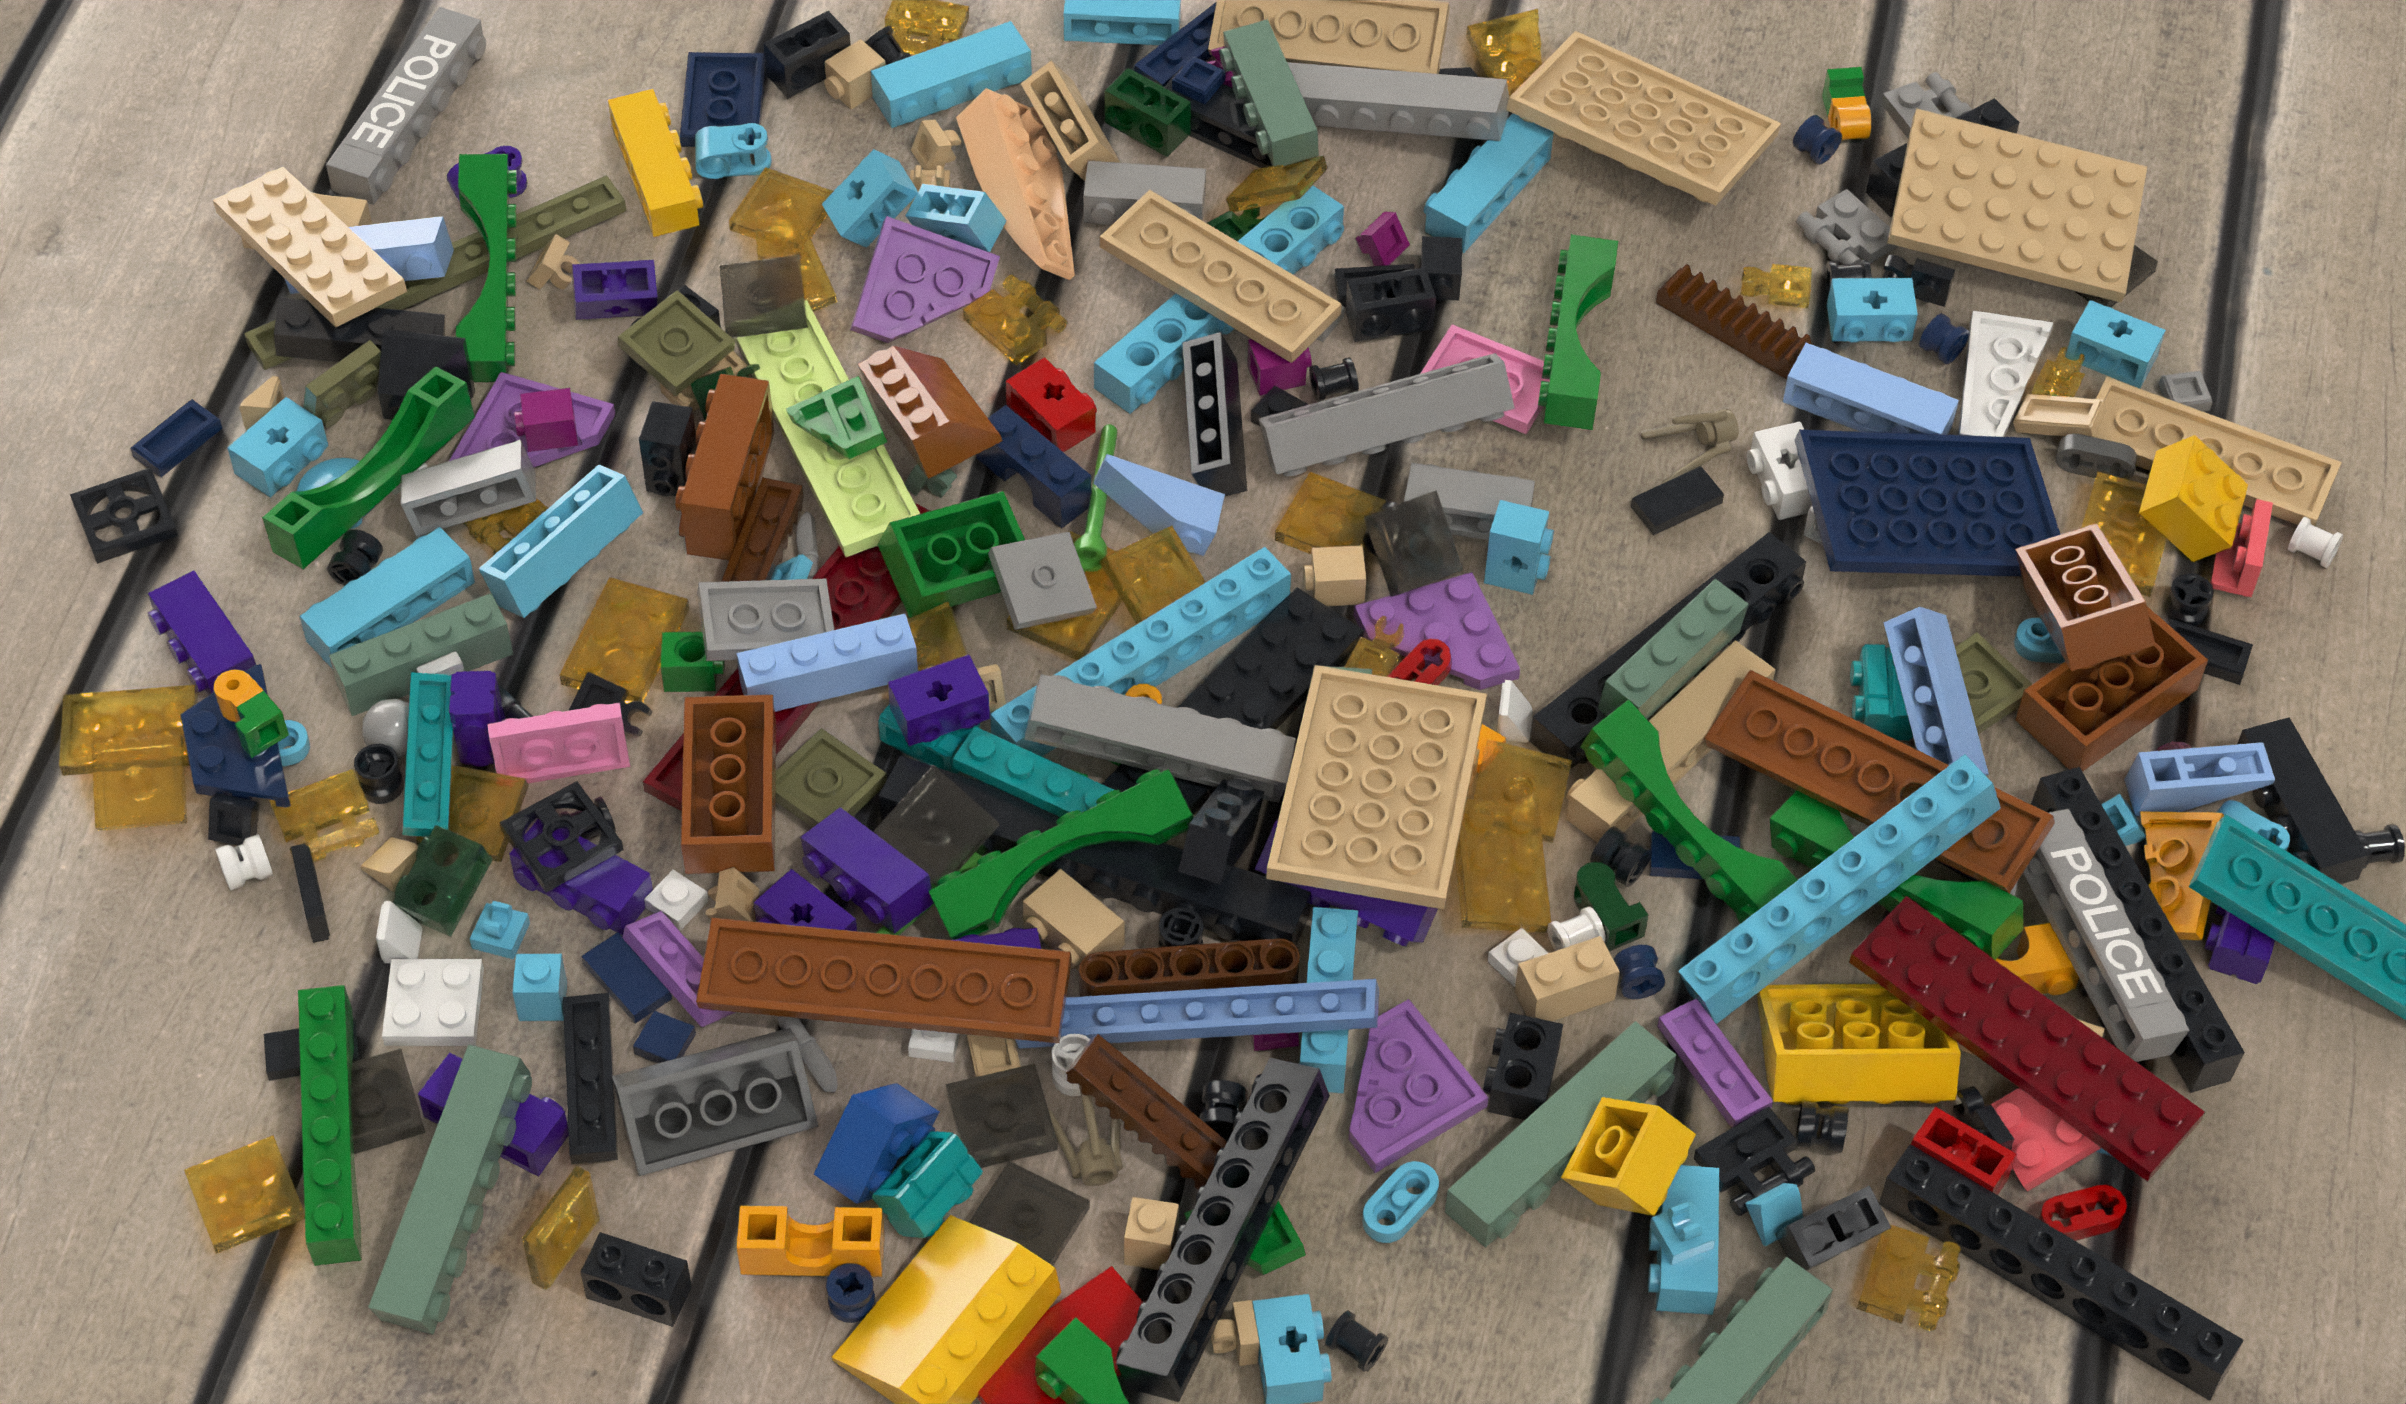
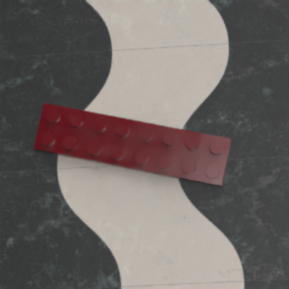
M1907 896L1851 953L1850 964L2147 1182L2203 1119L2205 1111Z

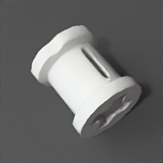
M2303 517L2290 540L2288 551L2295 553L2297 550L2318 559L2320 565L2327 568L2335 557L2344 535L2336 532L2334 535L2313 526L2309 518Z
M1590 906L1581 909L1580 915L1562 923L1557 921L1548 923L1547 933L1555 951L1598 936L1602 937L1604 943L1606 941L1602 922Z

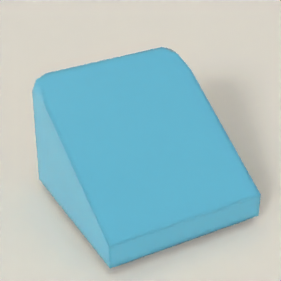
M2120 794L2101 804L2125 846L2146 839V833L2137 817H2135L2133 810Z
M1782 1183L1745 1203L1763 1246L1778 1240L1775 1233L1803 1218L1801 1196L1796 1184Z

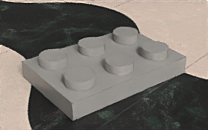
M826 579L698 582L697 596L706 661L737 660L736 653L834 630Z

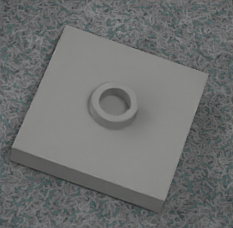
M1070 532L995 546L988 552L1015 630L1092 614L1097 608Z

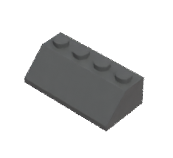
M790 1028L612 1076L622 1120L639 1176L819 1127L798 1040Z

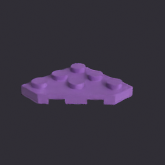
M886 216L850 330L890 343L983 299L990 292L1000 256Z
M500 372L449 461L521 440L533 467H537L599 445L615 416L614 404L571 392L578 446L528 452L526 436H517L514 412L522 411L520 394L559 388Z
M1472 572L1354 606V618L1358 626L1364 630V639L1370 649L1383 654L1389 650L1406 657L1423 640L1430 638L1439 639L1450 649L1452 667L1449 674L1464 679V685L1482 690L1505 683V680L1513 681L1519 679L1520 667ZM1437 653L1434 657L1428 654L1424 655L1425 667L1423 669H1426L1430 664L1440 666V654Z
M1409 999L1378 1016L1377 1028H1370L1354 1112L1352 1114L1349 1141L1374 1173L1488 1106L1489 1097Z

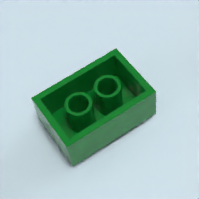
M1004 491L890 522L877 545L909 618H914L1000 593L1001 589L988 552L992 547L1024 541L1025 538Z

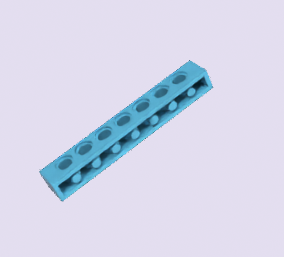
M1307 182L1237 242L1289 273L1295 274L1303 266H1309L1317 254L1327 245H1332L1339 240L1344 231V206ZM1174 294L1094 362V389L1131 414L1142 403L1147 404L1150 402L1157 391L1169 380L1173 381L1181 375L1184 370L1182 342L1219 332L1222 335H1227L1234 328L1180 295Z
M1263 547L1055 675L1065 676L1074 683L1090 687L1105 686L1112 689L1115 693L1125 695L1132 686L1138 684H1149L1156 687L1265 620L1290 595L1291 573L1266 547ZM1035 686L990 713L991 734L1039 756H1044L1057 747L1024 739L1037 687Z
M1966 754L1961 756L1681 968L1678 972L1689 994L1693 999H1698L1716 1024L2001 809L1993 783Z

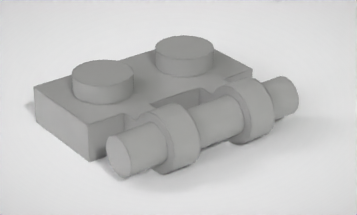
M1934 72L1926 78V83L1931 88L1930 90L1924 91L1917 82H1913L1883 93L1881 105L1907 138H1909L1916 108L1952 118L1972 110L1967 103H1962L1955 95V87L1949 80H1943L1938 72ZM1944 105L1949 112L1942 114L1937 106Z
M1848 189L1817 206L1816 219L1805 211L1796 221L1805 230L1804 235L1813 244L1819 243L1828 251V257L1835 261L1836 265L1859 264L1861 259L1857 255L1863 260H1868L1869 263H1872L1898 247L1887 243L1890 227Z

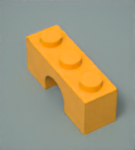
M2050 923L2024 927L2017 948L2018 960L2004 961L1996 959L1997 962L2042 994L2061 995L2067 993L2071 989H2076L2079 981V976Z
M740 1206L737 1254L741 1275L829 1276L836 1267L846 1263H853L865 1267L872 1277H882L885 1242L882 1208L835 1207L834 1219L831 1222L821 1225H807L793 1220L788 1214L787 1206Z

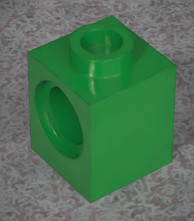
M662 632L660 668L664 692L716 691L717 674H724L725 660L706 661L703 633Z

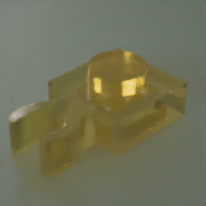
M1772 264L1771 271L1764 272L1756 267H1744L1740 294L1746 297H1755L1761 294L1769 295L1768 304L1808 308L1812 268Z
M2060 348L2055 362L2046 360L2031 394L2075 397L2085 376L2084 373L2080 372L2085 359L2084 354L2081 353L2078 360H2069L2064 356L2067 348Z
M1386 616L1380 617L1375 625L1376 636L1373 641L1360 637L1345 668L1372 669V675L1388 677L1400 661L1399 653L1391 649L1399 645L1404 638L1403 624L1400 623L1396 633L1387 635L1383 633L1387 625Z

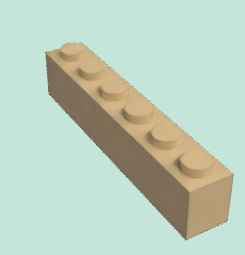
M1736 640L1723 652L1720 650L1706 664L1705 669L1698 676H1693L1678 690V694L1669 703L1666 701L1649 720L1659 731L1661 754L1667 774L1673 785L1712 750V748L1706 745L1704 737L1748 672L1752 670L1771 680L1774 679L1776 669ZM1597 768L1586 780L1583 778L1577 780L1567 794V800L1569 801L1566 820L1597 843L1611 827L1615 826L1625 832L1643 815L1632 802L1625 800L1618 793L1615 783L1603 770Z

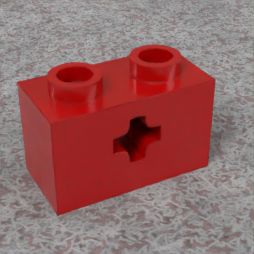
M1045 357L1006 380L1007 406L1062 452L1069 450L1096 433L1097 408L1093 399L1087 393H1081L1071 383L1065 371L1061 368L1056 369Z
M1936 1106L1911 1142V1145L1996 1195L2000 1193L2007 1183L2017 1155Z

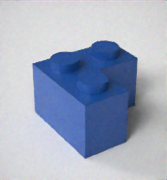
M898 1083L852 1095L814 1175L856 1204L873 1199V1193L892 1174L891 1172L898 1158L910 1154L931 1131H935L933 1124L940 1111Z

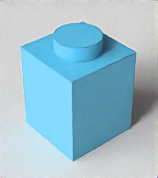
M516 954L512 993L519 1021H564L563 997H566L567 977L562 954Z

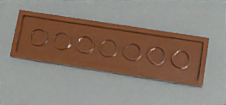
M1752 670L1748 672L1704 737L1708 747L1868 826L1872 825L1949 766ZM1995 788L2001 809L1935 859L1979 881H1986L2010 893L2050 832L2055 821L2053 815Z
M711 918L696 1003L699 1009L1060 1044L1072 957L1069 951Z

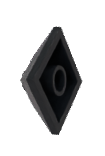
M384 328L378 382V397L383 419H394L407 391L435 366L465 381L470 399L474 398L476 391L465 338Z

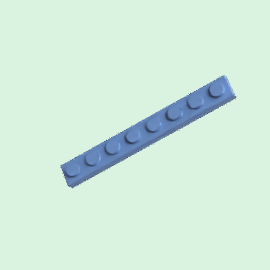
M1376 979L1068 997L1065 1003L1061 1037L1068 1034H1080L1091 1039L1099 1034L1109 1043L1377 1028L1379 986ZM1015 1039L1019 1049L1053 1047L1055 1044Z

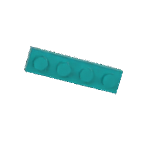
M411 672L402 835L447 838L453 736L449 714L451 675Z
M974 726L953 757V768L1059 817L1075 810H1080L1082 813L1096 806L1097 799L1102 795L1114 790Z

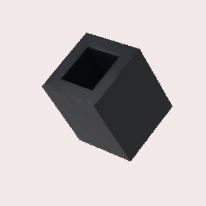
M1422 236L1420 268L1426 267L1436 300L1459 301L1462 277V238Z

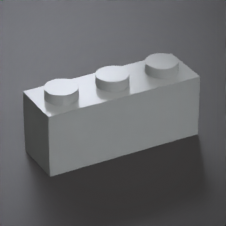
M1088 161L1083 195L1084 223L1103 225L1115 223L1149 190L1203 221L1206 196V169Z
M521 440L402 475L401 506L416 537L430 533L439 527L444 529L536 501V472Z
M1411 463L1404 506L1410 509L1416 516L1418 530L1489 540L1490 529L1499 501L1503 500L1532 507L1535 481L1515 476L1506 477L1485 474L1474 470L1465 471L1432 464Z

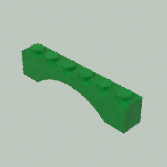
M459 154L458 190L460 208L473 222L482 236L490 261L488 276L481 295L470 312L456 326V337L465 338L473 381L495 382L500 372L507 373L508 366H515V342H508V331H516L515 307H508V297H516V273L509 272V262H516V238H509V228L517 227L516 204H509V194H517L516 170H509L508 154Z
M1571 234L1569 250L1561 249L1557 273L1565 274V276L1557 275L1553 299L1561 300V302L1553 301L1550 325L1558 327H1549L1546 352H1553L1554 354H1545L1542 378L1550 379V382L1541 381L1538 406L1546 407L1545 424L1593 430L1601 372L1590 361L1583 350L1576 329L1584 316L1596 305L1611 296L1619 241Z
M435 366L407 391L388 429L375 446L354 467L339 478L321 487L307 491L291 492L262 517L272 552L304 570L401 484L402 475L418 469L475 418L467 383Z
M1629 699L1591 729L1581 745L1589 762L1595 768L1603 770L1615 783L1618 793L1625 800L1632 802L1644 814L1652 830L1662 834L1672 844L1680 860L1686 865L1693 867L1706 881L1710 892L1717 898L1723 899L1736 913L1740 924L1798 881L1781 861L1758 856L1732 845L1713 833L1694 816L1678 795L1667 774L1660 750L1659 731Z
M1159 769L1149 771L1136 780L1137 785L1123 792L1113 790L1097 799L1096 806L1082 813L1080 810H1075L1061 816L1056 821L1057 826L1043 833L1037 830L1022 836L1016 842L1018 846L1004 853L994 851L984 855L976 862L978 866L963 874L960 871H955L940 878L937 881L938 886L929 890V894L951 939H959L970 934L981 936L999 927L1009 905L1022 887L1042 868L1067 853L1088 845L1109 841H1138L1160 845L1187 831L1189 823L1194 816L1170 770L1167 769L1163 772Z
M1797 790L1770 818L1771 847L1776 849L1782 856L1793 858L1812 869L1854 838L1843 821L1840 811ZM1912 875L1877 902L1891 913L1907 896L1994 960L2004 952L2023 930V900L1986 881L1955 882Z
M345 985L298 990L306 1245L314 1266L362 1261L361 1222L354 1163L351 1109V1075L354 1053L353 1011Z
M1076 1317L1036 1356V1381L1040 1388L1051 1398L1056 1399L1059 1396L1067 1404H1129L1122 1392L1114 1370L1111 1348Z

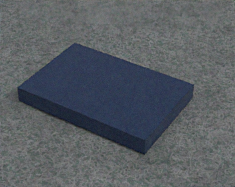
M688 52L680 128L681 147H695V134L704 127L735 126L747 123L761 125L766 71L764 53ZM750 134V143L754 145L753 135Z

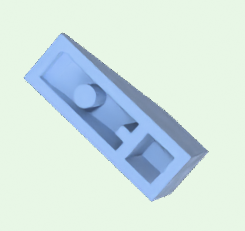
M1106 454L1093 484L1164 543L1178 547L1185 552L1204 556L1216 534L1225 494Z
M2262 742L2139 752L2124 781L2135 817L2141 816L2140 811L2183 812L2272 785L2275 778L2264 743Z

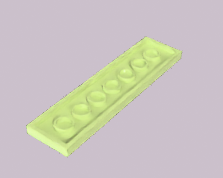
M807 300L731 327L734 340L747 365L759 364L760 366L759 370L752 373L754 379L769 381L773 416L845 557L878 546L877 544L890 522L920 514L884 444L852 459H848L791 421L786 408L849 380Z

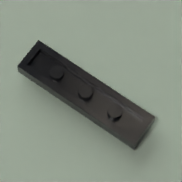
M609 993L563 997L569 1155L571 1165L618 1160L615 1088L612 1080L614 1068Z

